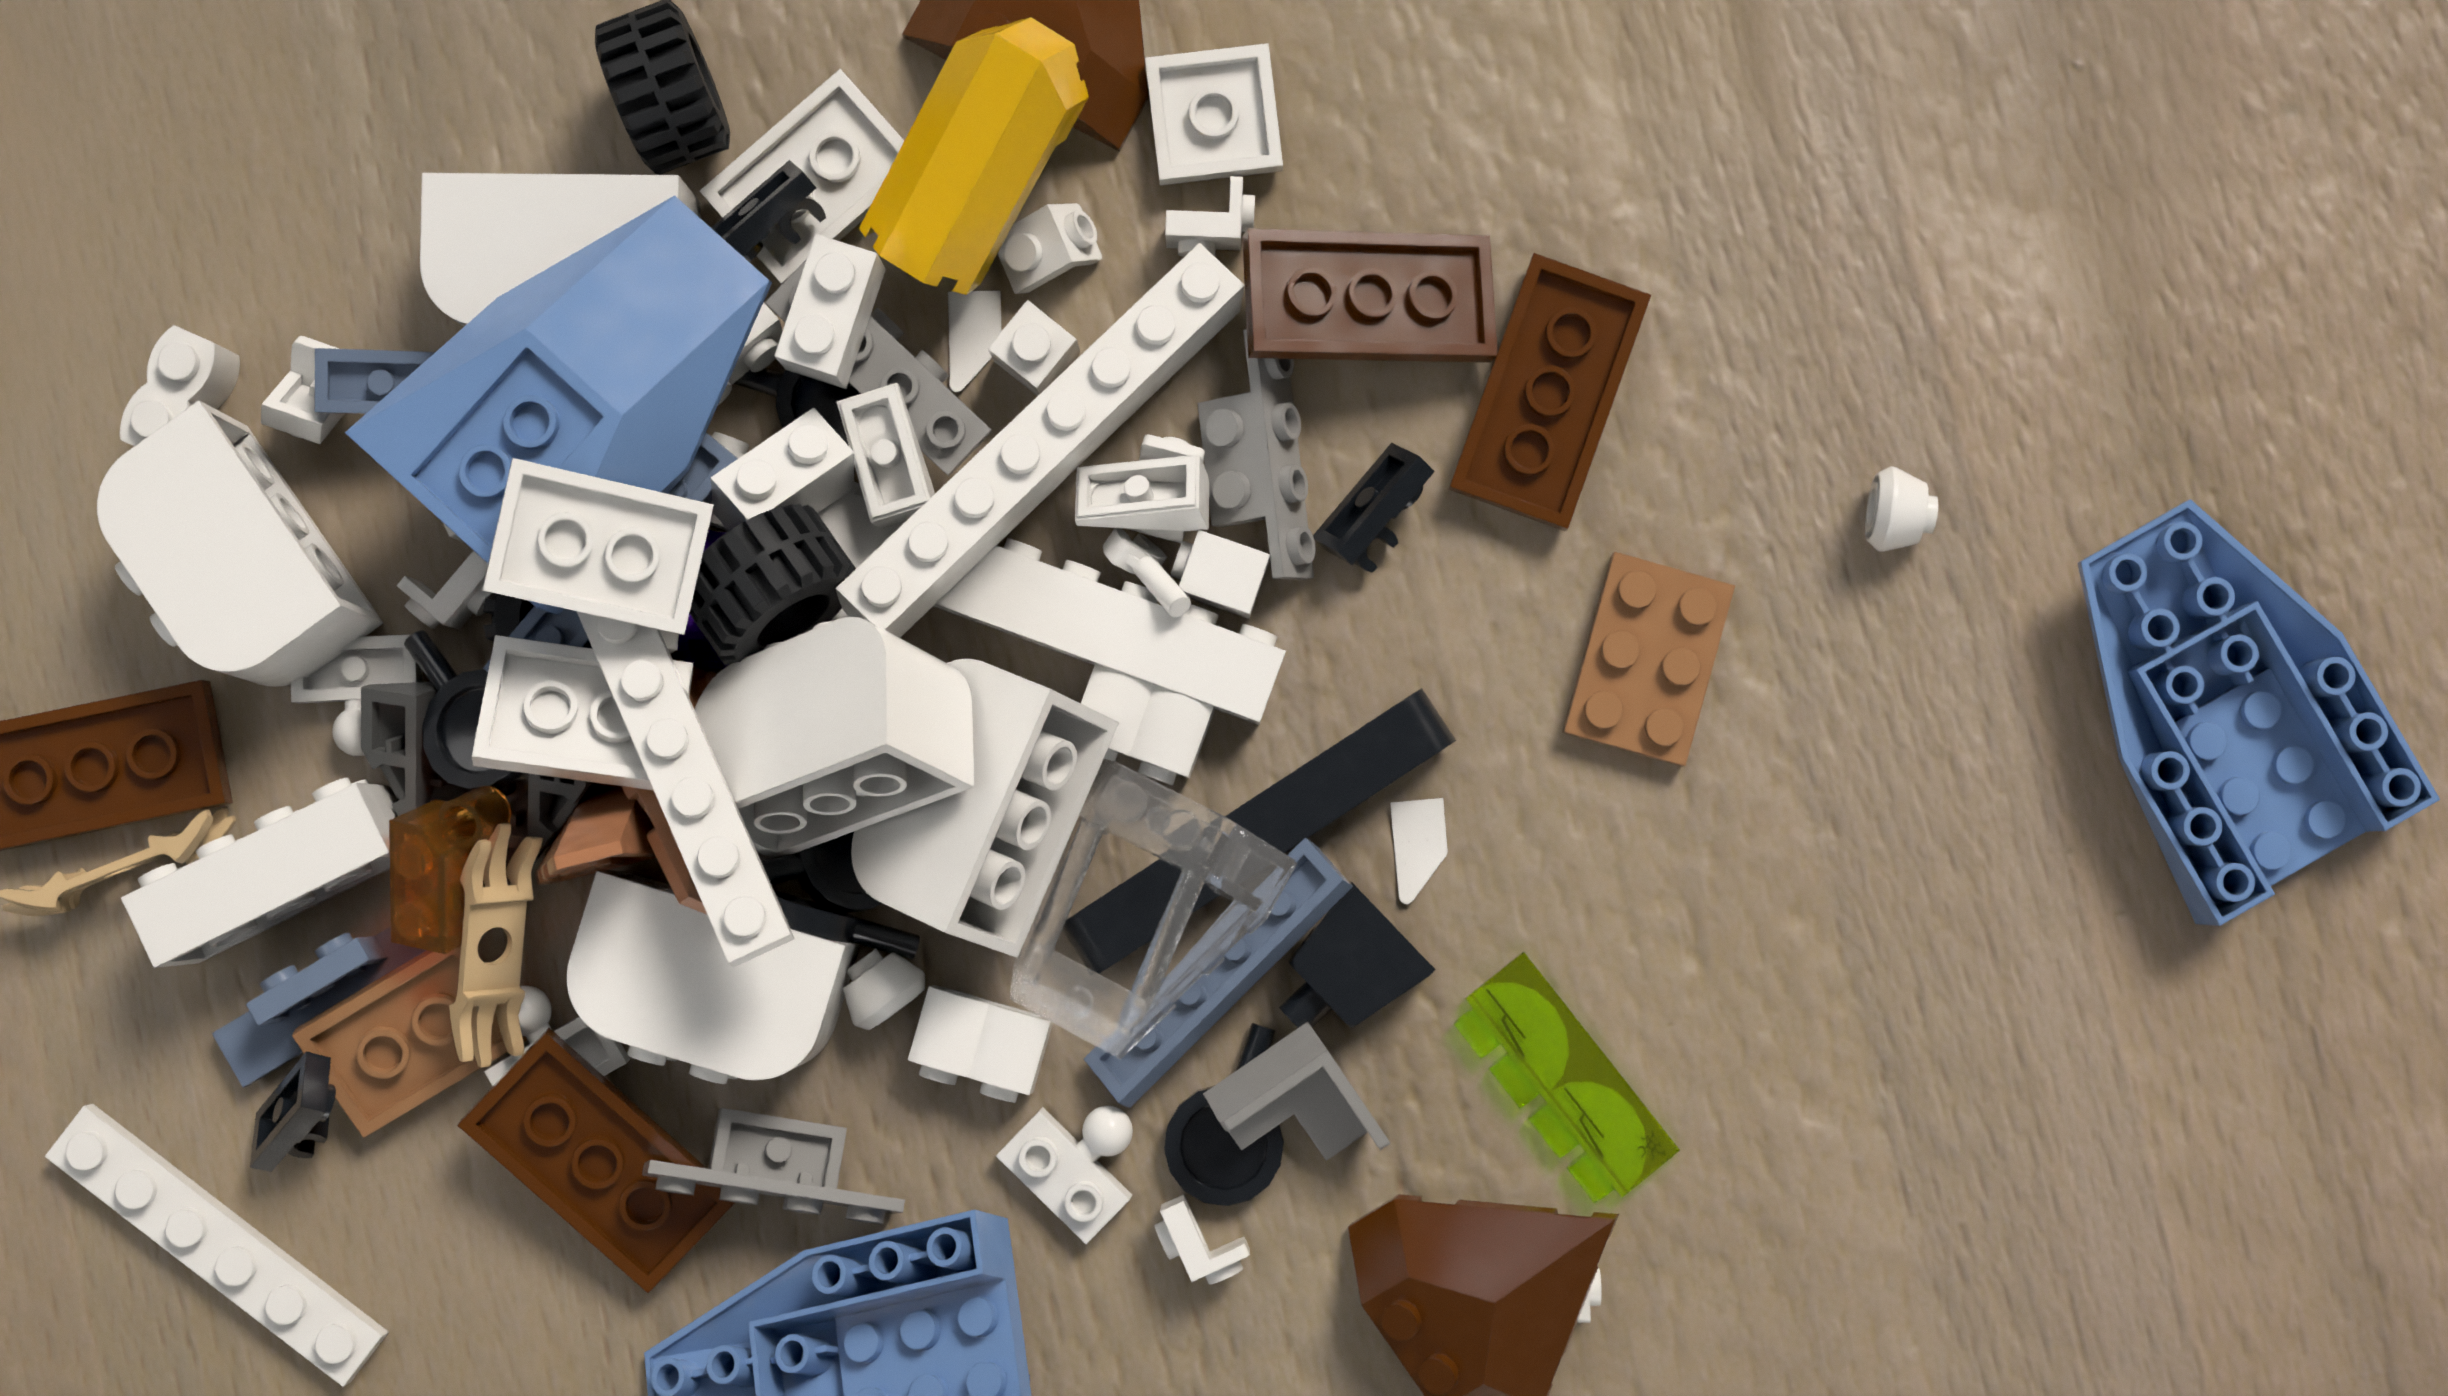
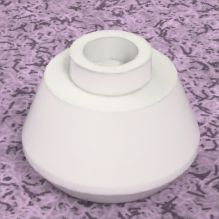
M1890 466L1875 475L1869 493L1865 521L1866 540L1877 551L1881 552L1918 544L1923 533L1932 534L1938 515V497L1929 496L1927 483L1897 467Z
M874 949L847 969V974L852 982L843 988L852 1023L857 1027L871 1030L897 1013L925 990V973L894 952L883 958L877 949Z

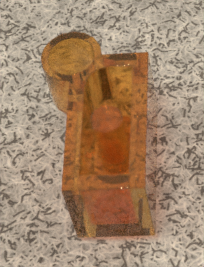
M480 786L448 802L435 799L389 820L392 943L447 954L461 946L465 907V892L459 881L462 870L476 842L484 839L489 840L498 824H510L511 821L510 804L505 795L498 789L491 786Z

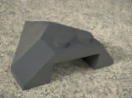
M410 682L361 687V749L371 768L380 767L398 799L392 806L440 894L448 891L461 917L464 919L465 892L459 880L466 860L476 842L484 839L489 840L498 824L509 823L511 824V834L507 847L506 868L514 852L526 836L543 838L542 846L533 864L534 866L592 785V782L523 773L507 787L485 792L448 783L432 769L423 749V721L430 701L438 692L431 682ZM506 877L507 884L511 885L510 880L508 879V877ZM463 925L459 926L461 932L463 931Z

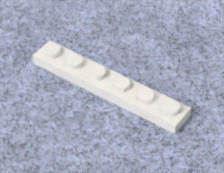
M577 611L728 963L734 968L794 940L795 938L660 630Z
M94 1104L85 1105L81 1108L45 1155L52 1163L342 1387L351 1383L389 1333L376 1321Z

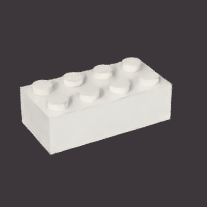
M349 778L336 780L314 791L312 795L315 803L293 812L291 806H286L254 821L258 831L235 840L232 834L226 835L199 847L196 850L199 860L178 869L175 863H170L140 876L137 880L141 888L121 897L153 967L200 963L418 856L416 848L392 806L398 799L391 786L369 784L367 779L352 784Z

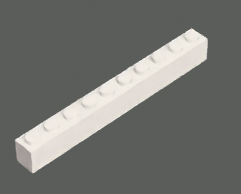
M714 432L712 435L715 440L738 459L748 451L749 444L719 432ZM854 482V488L818 513L855 568L861 565L905 523H899L886 528H878L872 524L861 486ZM712 511L709 525L728 532L729 530ZM1007 538L1004 548L995 546L933 606L1092 665L1097 663L1213 705L1216 710L1257 725L1261 722L1286 652L1274 647L1278 637L1267 631L1242 624L1238 634L1216 626L1219 616L1216 613L1192 604L1182 616L1172 617L1163 606L1157 604L1158 600L1146 587L1125 581L1122 590H1117L1098 583L1101 572L1070 560L1065 561L1063 569L1039 561L1042 554L1041 550Z

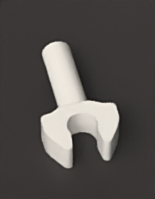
M1114 528L1103 544V552L1113 565L1135 574L1172 617H1179L1185 614L1191 605L1190 598L1162 567L1167 558L1163 551L1141 533H1138L1132 541L1122 528Z

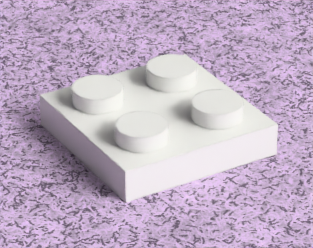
M1269 43L1145 58L1160 185L1283 171Z

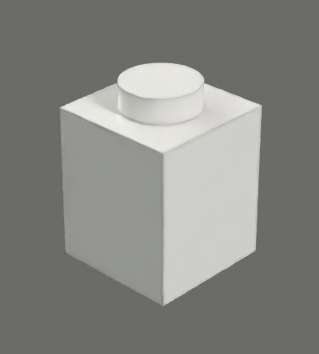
M1029 300L1024 303L988 347L993 361L1036 396L1041 394L1061 375L1080 353L1077 339Z
M1198 530L1194 544L1182 541L1171 576L1181 580L1179 587L1190 599L1249 619L1270 560V554Z

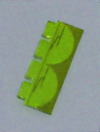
M1521 952L1464 998L1471 1009L1459 1017L1453 1025L1480 1059L1488 1055L1499 1045L1506 1051L1488 1069L1519 1109L1527 1105L1538 1095L1542 1097L1545 1102L1533 1111L1527 1119L1558 1158L1569 1153L1577 1145L1583 1149L1584 1152L1566 1168L1593 1203H1597L1613 1190L1623 1198L1680 1151L1525 952Z

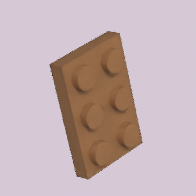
M1612 553L1562 733L1677 766H1686L1735 585L1626 554Z
M461 931L456 932L298 1026L292 1034V1037L304 1054L307 1051L331 1057L329 1084L335 1085L336 1100L363 1138L481 1068L477 1064L475 1055L473 1056V1061H459L451 1026L449 1005L453 1004L457 997L462 943ZM495 1012L491 1035L492 1061L507 1053ZM522 1036L524 1043L525 1041H527L526 1036Z

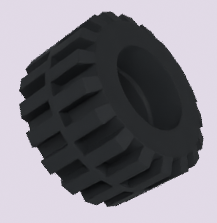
M661 0L596 25L595 47L603 75L624 127L646 166L656 175H661L729 149L730 128L718 91L693 31L683 12L671 0Z
M801 504L778 507L740 523L718 538L703 552L689 614L725 665L741 662L745 657L764 650L771 643L784 642L812 630L819 623L831 621L842 609L836 587L856 568L813 507L809 505L802 506Z

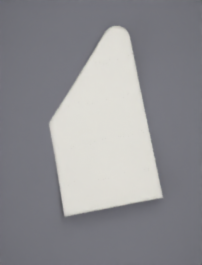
M971 291L967 295L948 292L950 389L954 392L962 391L992 358L988 347L1002 332L1000 291Z
M1443 798L1390 803L1399 899L1403 904H1410L1448 853Z

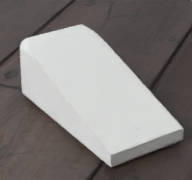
M894 383L837 401L849 447L854 451V465L871 523L878 528H886L906 522L935 494L898 383Z
M1200 454L1077 467L1076 525L1167 531L1209 529V478Z

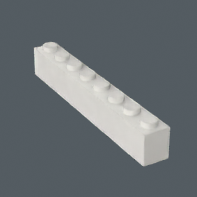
M1198 243L836 587L842 610L849 617L865 619L899 638L904 635L1240 312L1245 285L1202 244Z

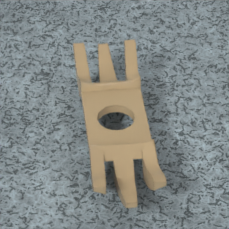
M227 807L216 811L213 815H211L210 810H204L181 833L171 832L168 837L150 835L148 837L149 848L88 872L83 868H79L77 872L67 874L58 871L43 886L26 885L19 887V889L8 888L0 890V897L11 902L1 905L2 909L9 913L26 916H44L70 912L71 909H75L79 905L82 891L98 882L165 856H170L174 861L181 864L186 862L187 865L199 860L196 850L206 843L226 836L234 826L236 818L234 815L228 817L229 811Z
M509 823L498 824L489 840L484 839L476 842L466 860L459 880L465 892V907L458 990L455 1002L449 1005L450 1019L459 1061H473V1056L475 1055L477 1064L481 1068L491 1066V1035L494 1012L496 1013L507 1052L513 1056L524 1054V1043L518 1014L525 997V992L520 987L526 907L527 901H532L534 898L531 871L542 846L543 838L526 836L514 852L506 868L507 847L511 834V824ZM506 877H508V879L510 880L511 885L507 884ZM492 928H502L507 935V946L504 953L493 962H483L478 955V944L481 937Z

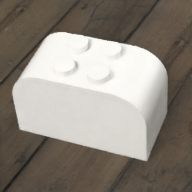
M422 173L420 272L422 281L435 305L459 324L466 326L497 297L674 195L700 219L701 202L679 175Z
M198 400L124 453L106 473L98 493L97 516L106 541L120 560L115 565V570L124 584L138 596L143 594L155 611L149 617L150 621L163 640L172 647L178 645L183 653L197 664L260 685L273 687L291 685L292 681L301 677L308 678L345 652L341 649L358 637L367 636L383 624L381 618L247 425Z
M845 617L819 623L808 632L784 642L771 643L764 650L745 657L741 662L728 665L710 681L694 709L756 851L770 858L800 852L974 787L972 697L965 677L953 666L859 617Z
M958 659L947 664L961 672L971 692L974 787L854 831L851 849L853 869L861 887L875 900L942 932L1018 958L1119 722L1050 688L983 661Z
M597 871L567 967V988L571 1003L582 1021L601 1036L630 1045L627 1055L634 1059L662 1066L665 1065L666 1060L687 1062L691 1064L690 1075L719 1084H726L728 1078L766 1080L778 1077L812 1060L829 1042L845 997L843 988L849 984L850 980L847 969L855 964L860 944L834 941L791 929L794 940L733 968L725 957L708 915L679 904L669 884L626 871Z

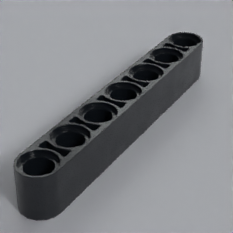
M1421 688L1059 924V926L1094 978L1292 849L1304 838H1308L1442 751L1454 743L1456 739Z

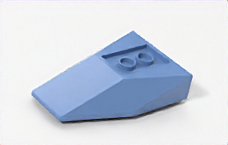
M674 195L497 297L345 433L488 563L512 458L668 494L689 471L772 282ZM529 601L536 608L559 615L565 609Z
M2191 499L2077 563L2118 757L2195 924L2223 925L2275 895L2271 886L2365 832L2387 831L2440 800L2343 633Z
M974 1209L803 1250L644 1352L648 1396H1032L1008 1218Z

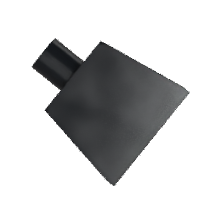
M1350 882L1353 887L1316 923L1289 960V964L1306 982L1279 1008L1297 1028L1306 1022H1309L1313 1028L1332 1009L1350 1028H1353L1429 977L1436 970L1353 882Z

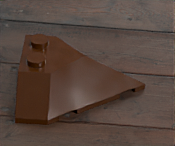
M920 0L902 36L947 60L956 41L984 29L1010 24L1030 17L1075 44L1079 62L1076 63L1080 80L1085 81L1089 98L1073 128L1120 152L1149 99L1139 0Z
M1398 1194L1348 1226L1361 1306L1424 1396H1549L1555 1373L1562 1356L1567 1350L1597 1273V1265L1619 1214L1594 1212L1591 1217L1558 1214L1557 1208L1458 1200L1456 1204L1423 1202L1422 1196Z

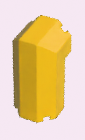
M1032 17L984 29L956 41L859 227L865 238L874 232L878 235L872 247L880 257L928 285L938 287L943 276L957 280L952 291L967 295L981 285L1057 145L1066 140L1089 98L1085 81L1080 80L1076 63L1079 62L1075 44Z

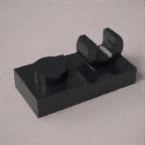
M789 160L711 228L750 262L762 250L764 244L761 240L771 233L769 229L776 225L778 231L788 241L797 244L801 240L798 233L791 226V217L796 211L806 209L820 223L826 218L822 206L812 197L808 196L817 187L800 168Z
M1391 442L1314 533V540L1326 551L1348 564H1355L1373 573L1378 567L1368 558L1367 547L1376 538L1393 548L1398 544V539L1394 532L1385 526L1392 518L1395 519L1402 510L1409 508L1418 500L1423 491V485L1435 471L1419 455Z
M306 1051L256 1112L250 1168L272 1172L287 1153L298 1158H312L314 1156L315 1141L326 1142L329 1115L336 1095L335 1085L329 1084L331 1057Z

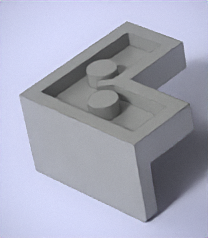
M1306 1022L1203 1093L1217 1120L1224 1130L1230 1133L1241 1150L1292 1115L1296 1116L1326 1161L1367 1132L1380 1151L1391 1144L1309 1022Z

